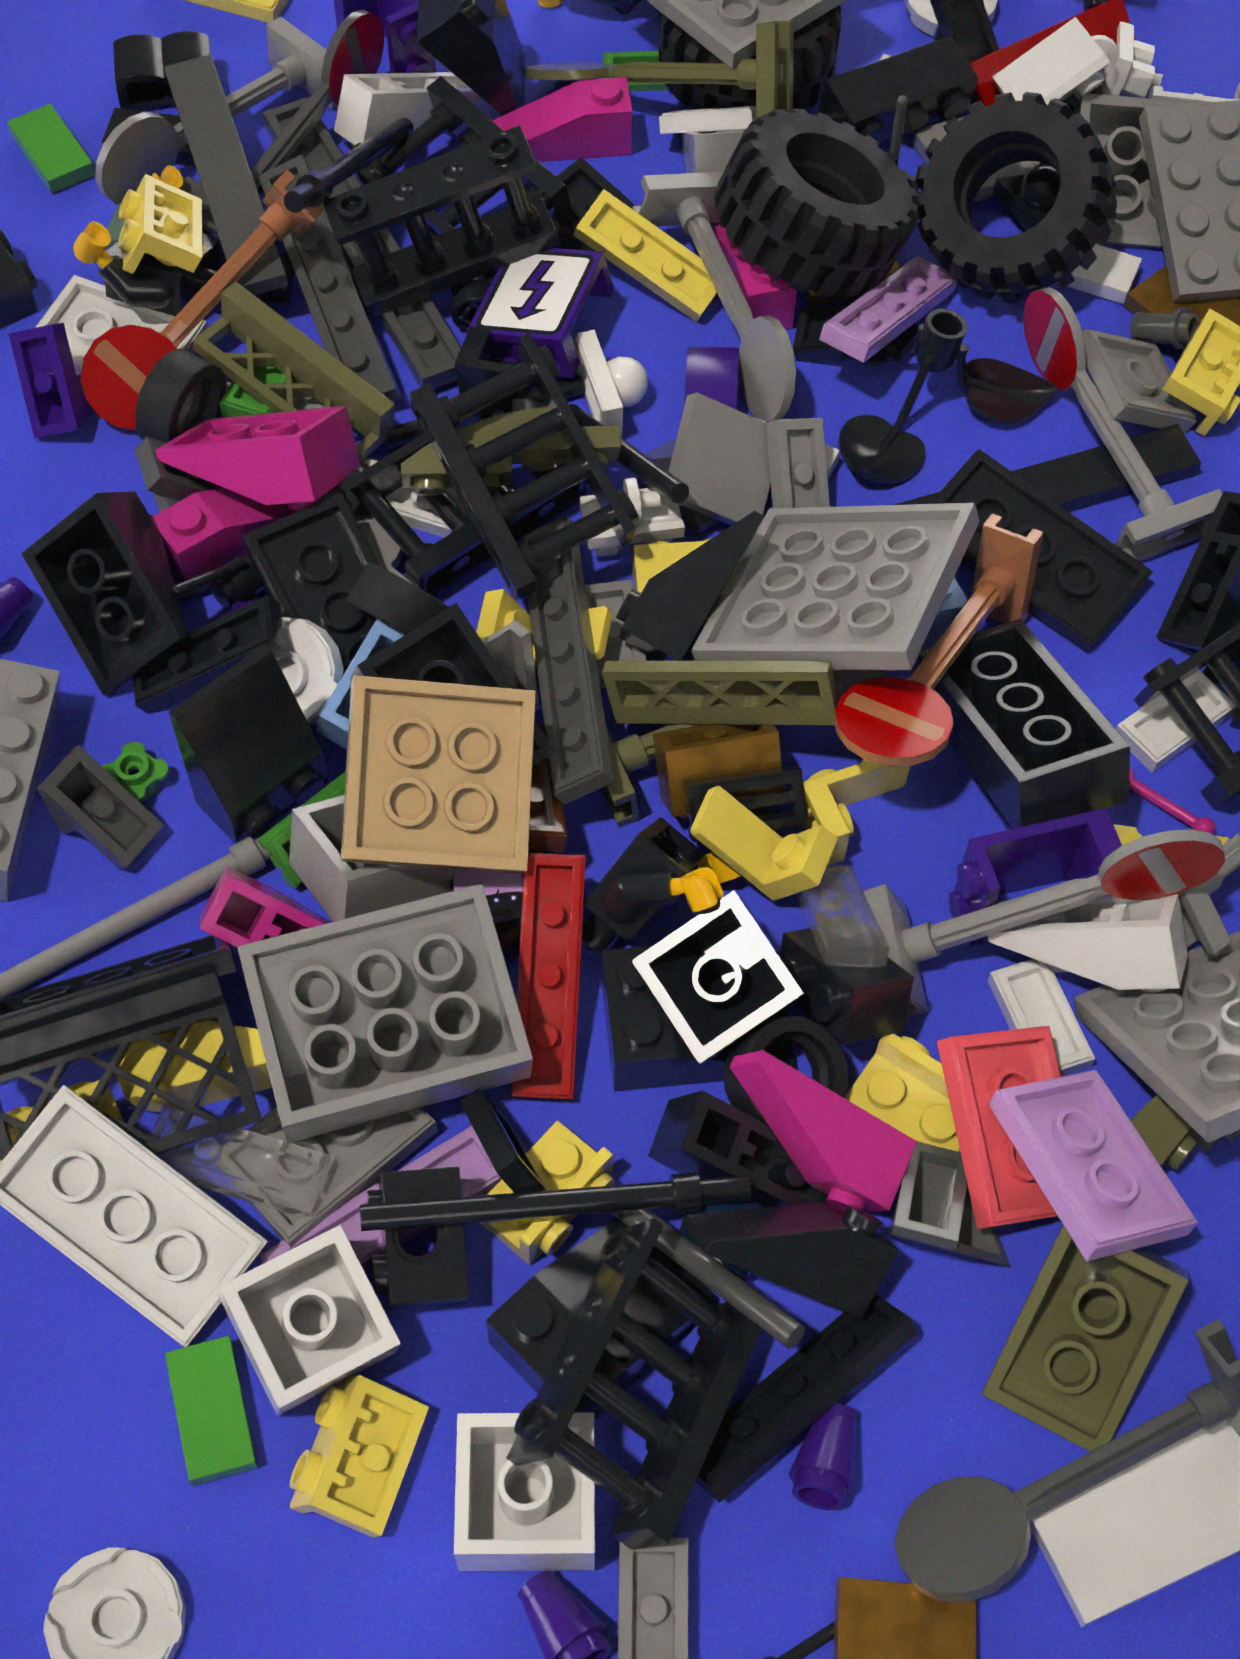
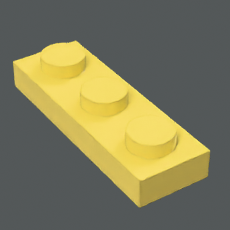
M603 189L575 228L573 235L583 241L593 250L604 252L607 260L696 323L717 295L713 282L699 256L605 189Z

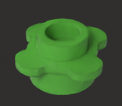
M140 742L125 744L122 747V754L114 762L102 766L139 802L151 798L159 789L160 781L165 780L169 774L167 762L163 759L151 757L146 753L144 745ZM132 769L139 770L137 774L129 775Z

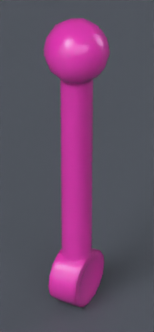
M1130 768L1129 789L1191 826L1193 830L1208 832L1214 835L1216 826L1213 820L1207 817H1196L1134 779L1133 771Z

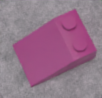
M347 406L206 419L155 450L157 460L265 505L288 503L289 510H303L321 502V496L338 490L339 485L343 483L344 479L352 471L361 467Z

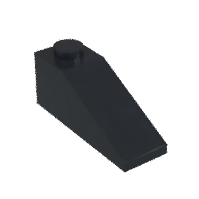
M1223 491L1156 636L1163 642L1201 650L1221 637L1240 616V493Z
M753 511L650 578L642 593L632 588L616 615L617 619L624 622L619 638L659 661H682L757 532L764 516Z
M703 1090L668 1100L648 1157L681 1174L697 1172L699 1179L748 1175L751 1182V1199L761 1202L765 1207L817 1202L828 1205L826 1203L828 1195L806 1182L768 1124Z
M817 1202L690 1214L685 1216L680 1226L705 1254L860 1318L866 1312L899 1251L897 1247L879 1232L883 1223L878 1218L850 1204L845 1212Z

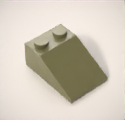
M1062 1223L981 1395L1089 1452L1110 1442L1189 1282L1188 1271L1143 1247L1086 1262Z

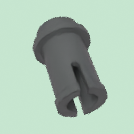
M1178 308L1174 313L1138 311L1131 321V338L1151 344H1172L1175 349H1185L1200 323V318L1196 313H1191L1188 308Z

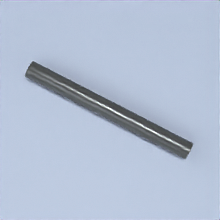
M649 1209L610 1212L629 1227L655 1218L664 1225L654 1245L657 1249L788 1349L796 1346L803 1337L805 1331L803 1325L713 1257L705 1254L697 1245Z

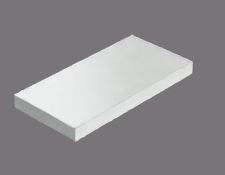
M65 1085L60 1088L0 1163V1205L184 1347H188L221 1305L219 1286L244 1274L269 1242Z
M1228 1421L1208 1432L1204 1428L1199 1429L1040 1514L1029 1522L1030 1529L1081 1628L1240 1553V1436Z

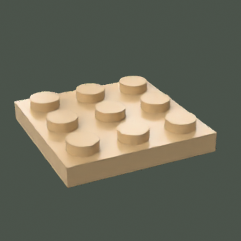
M354 675L351 680L341 861L525 873L528 863L536 691Z

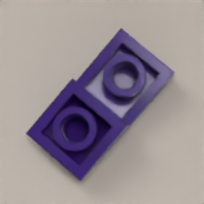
M688 347L684 406L687 395L698 392L737 410L739 347Z

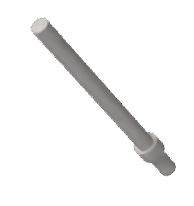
M250 836L228 847L230 853L4 971L0 974V999L9 997L215 888L226 866L247 876L266 867L264 861L270 859V853L262 848L257 839L253 841ZM290 839L287 842H285L282 845V847L290 842Z

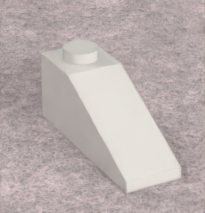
M452 72L344 74L334 131L352 143L351 147L353 148L357 143L360 142L362 144L403 117L408 118L413 123L414 130L431 117L430 111L433 109L426 87L440 76L474 105L484 99Z
M1178 894L1158 899L1133 901L1113 896H1101L1083 906L987 936L988 942L1118 990L1140 989L1144 992H1160L1166 989L1180 988L1188 957ZM999 900L997 904L1008 900Z

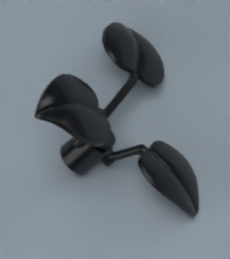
M858 294L851 298H845L842 307L849 306L862 295ZM935 309L927 315L925 323L921 324L919 328L914 323L864 362L866 365L880 366L892 358L895 362L902 363L915 352L920 369L895 424L892 426L885 419L874 415L853 417L841 429L838 439L839 450L850 469L866 480L881 484H893L912 477L918 472L923 463L925 445L920 438L904 432L902 429L907 422L928 373H941L951 367L955 360L958 384L963 388L969 389L966 398L969 407L981 417L994 423L1015 425L1027 421L1056 395L1058 386L1035 374L995 359L978 358L966 364V355L969 347L966 344H962L967 332L965 319L952 310Z

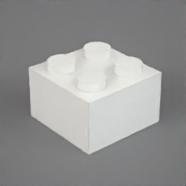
M341 1225L219 1286V1298L277 1416L395 1354L401 1344Z
M457 1413L454 1557L458 1571L594 1570V1482L555 1453L553 1458L519 1466L506 1459L517 1437V1434L514 1432V1426L520 1413ZM574 1413L567 1427L594 1447V1413Z

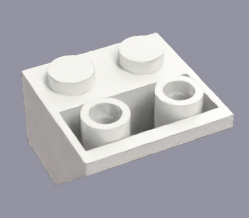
M1075 17L992 77V81L1000 94L1011 92L1016 101H1022L1025 92L1042 94L1046 105L1054 98L1063 101L1072 94L1079 101L1082 95L1091 93L1103 84L1105 77L1102 73L1110 62Z

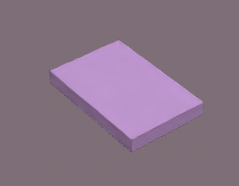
M1097 1070L996 1090L988 1105L1086 1262L1188 1236L1197 1225L1198 1221Z

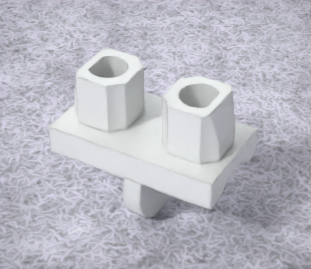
M1120 21L1117 28V45L1107 36H1091L1110 62L1102 73L1105 77L1102 84V95L1119 96L1120 93L1137 98H1145L1155 75V67L1151 66L1155 54V46L1134 40V25Z
M636 478L623 480V491L631 499L639 519L633 523L636 530L632 542L628 544L642 542L643 544H650L656 541L672 543L674 538L684 537L685 526L679 504L663 498L662 494L653 487L639 489ZM594 495L580 496L582 518L601 509ZM612 528L587 540L588 549H594L598 557L617 555L619 550L622 549V545Z

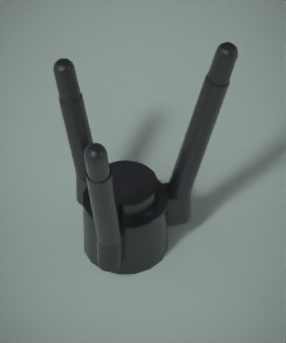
M241 553L223 565L189 578L184 582L174 585L171 589L172 594L178 597L179 603L210 589L216 600L224 607H229L238 602L258 600L257 595L266 590L247 553Z

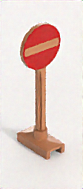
M288 169L272 185L262 200L269 208L259 217L260 225L163 331L157 332L152 328L130 324L109 329L93 341L83 358L80 380L85 399L98 417L116 428L137 431L135 428V410L138 396L147 375L155 364L167 353L177 350L179 344L221 300V293L235 281L237 282L275 240L281 242L291 230L301 237L325 210L323 203L312 207L309 211L304 208L298 213H292L285 207L284 196L288 193L286 189L295 178Z
M993 513L990 515L982 527L971 598L911 677L908 679L900 677L872 678L853 685L841 695L835 709L834 722L836 734L848 750L867 761L886 766H913L933 759L947 747L953 729L951 709L939 693L933 689L986 618L1003 624L1017 619H1021L1023 622L1026 620L1043 531L1033 528L1028 536L1025 537L1000 528L1002 517Z

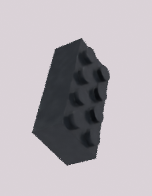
M1017 619L975 633L933 690L939 693L951 709L953 729L949 743L1013 828L1109 808L1129 801L1130 745L1021 619ZM933 647L920 650L918 666Z

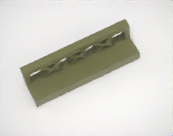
M235 281L221 293L222 316L193 340V350L207 361L220 367L227 377L259 402L270 407L273 413L297 411L293 407V397H315L324 404V408L347 406L352 428L365 436L356 445L360 463L392 435L395 403ZM231 332L246 344L247 353H224L214 344ZM253 367H276L285 374V384H263L254 377Z
M606 661L602 669V676L617 724L835 725L834 714L841 695L848 689L845 669L832 670L831 661Z

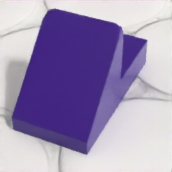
M64 323L8 333L34 438L84 429L90 405L85 399L80 380L81 375H76Z

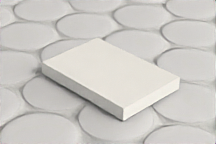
M73 275L35 328L64 323L76 375H81L83 358L91 344L109 329L131 324L152 328L157 332H161L176 316L147 308H133L125 302L106 297L105 285ZM202 320L179 344L177 350L182 349L195 355L193 340L208 328L207 321Z

